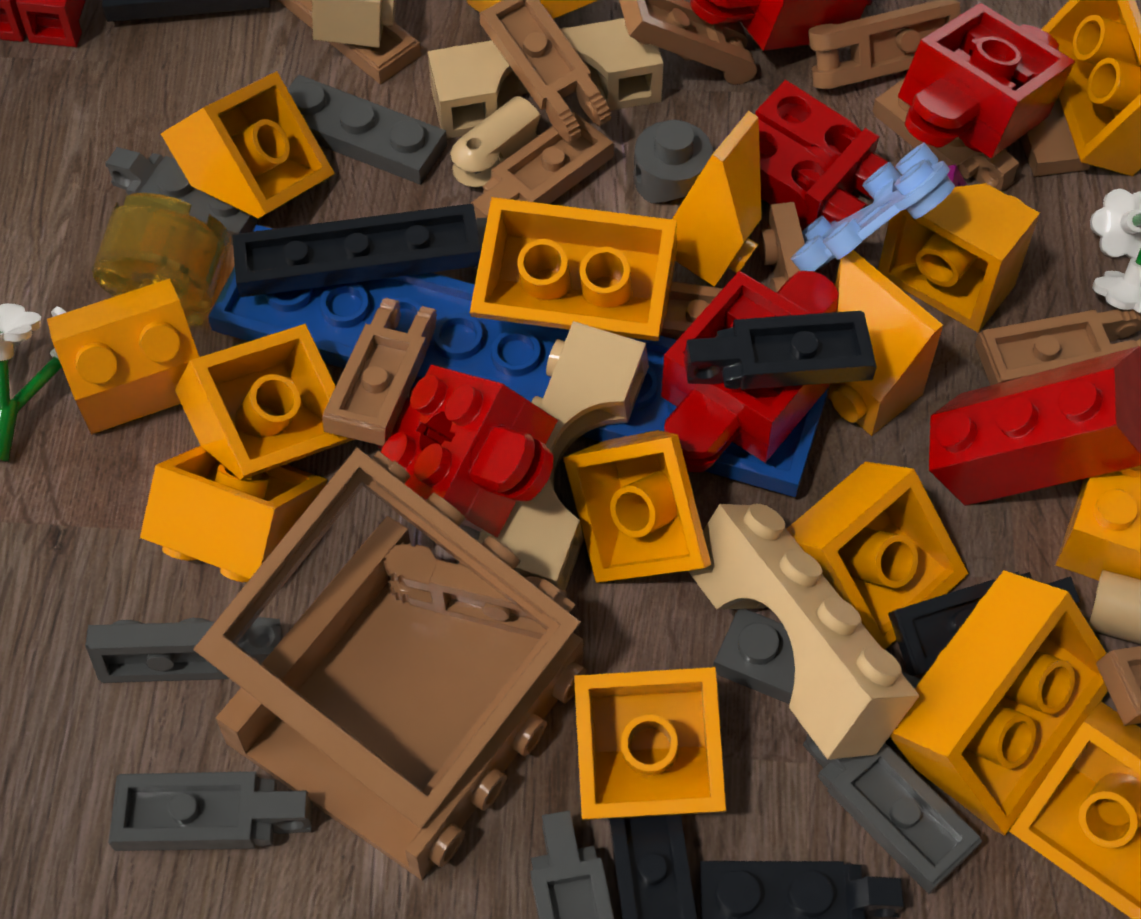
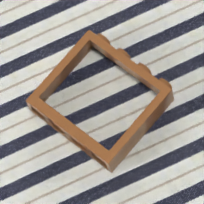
M356 448L193 650L421 829L577 628L580 621L570 614V611L576 604L560 593L559 588L545 579H542L537 587H535L517 573L514 569L521 561L504 545L490 536H487L482 544H480L462 530L460 525L466 518L450 503L435 493H432L428 500L425 501L407 487L405 483L411 475L395 460L392 462L380 451H377L371 459L359 448ZM362 487L369 490L547 630L423 790L237 644Z

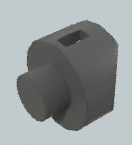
M681 120L657 122L644 129L637 138L634 151L633 180L639 194L652 204L685 197L712 155L713 148L709 137L700 128Z

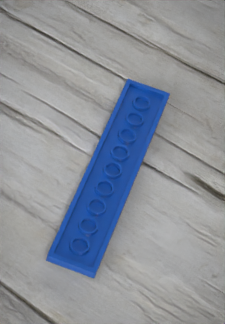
M256 225L253 232L270 230L271 228ZM234 266L208 315L212 331L246 341H252L306 323L324 363L345 368L365 324H371L383 299L389 298L400 302V321L395 330L408 333L420 307L433 308L437 310L436 327L412 388L426 375L430 365H435L503 383L530 402L535 396L544 397L551 379L550 376L546 375V367L551 349L557 339L565 341L569 333L567 329L471 317L470 307L475 284L435 273L240 297ZM661 335L659 341L630 338L646 343L649 367L628 423L610 424L592 429L583 434L582 437L603 442L609 439L656 430L664 431L665 420L677 408L661 397L664 354L677 341L676 339ZM830 386L766 463L732 442L717 461L705 472L796 497Z

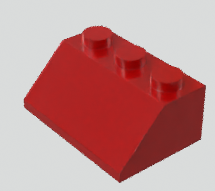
M1133 347L959 394L930 415L929 471L966 506L1141 466V347Z

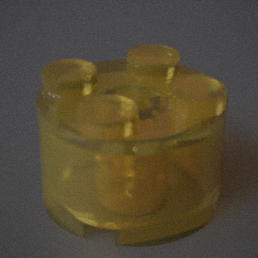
M153 193L130 194L126 196L122 206H119L118 202L113 206L92 268V275L101 288L113 297L170 278L188 325L199 326L204 323L206 313L212 307L232 242L230 233L219 220L210 214L206 224L190 216L189 213L192 205L180 199Z

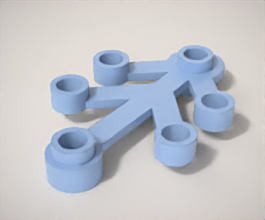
M925 142L906 154L895 167L891 162L886 163L862 184L863 188L873 198V203L839 222L833 221L829 223L824 216L813 221L802 231L805 244L791 257L792 262L800 271H815L829 263L832 259L836 258L838 260L849 254L863 240L900 211L906 209L913 219L922 217L940 204L955 188L954 183L947 176L950 168L944 161L938 162L939 159Z

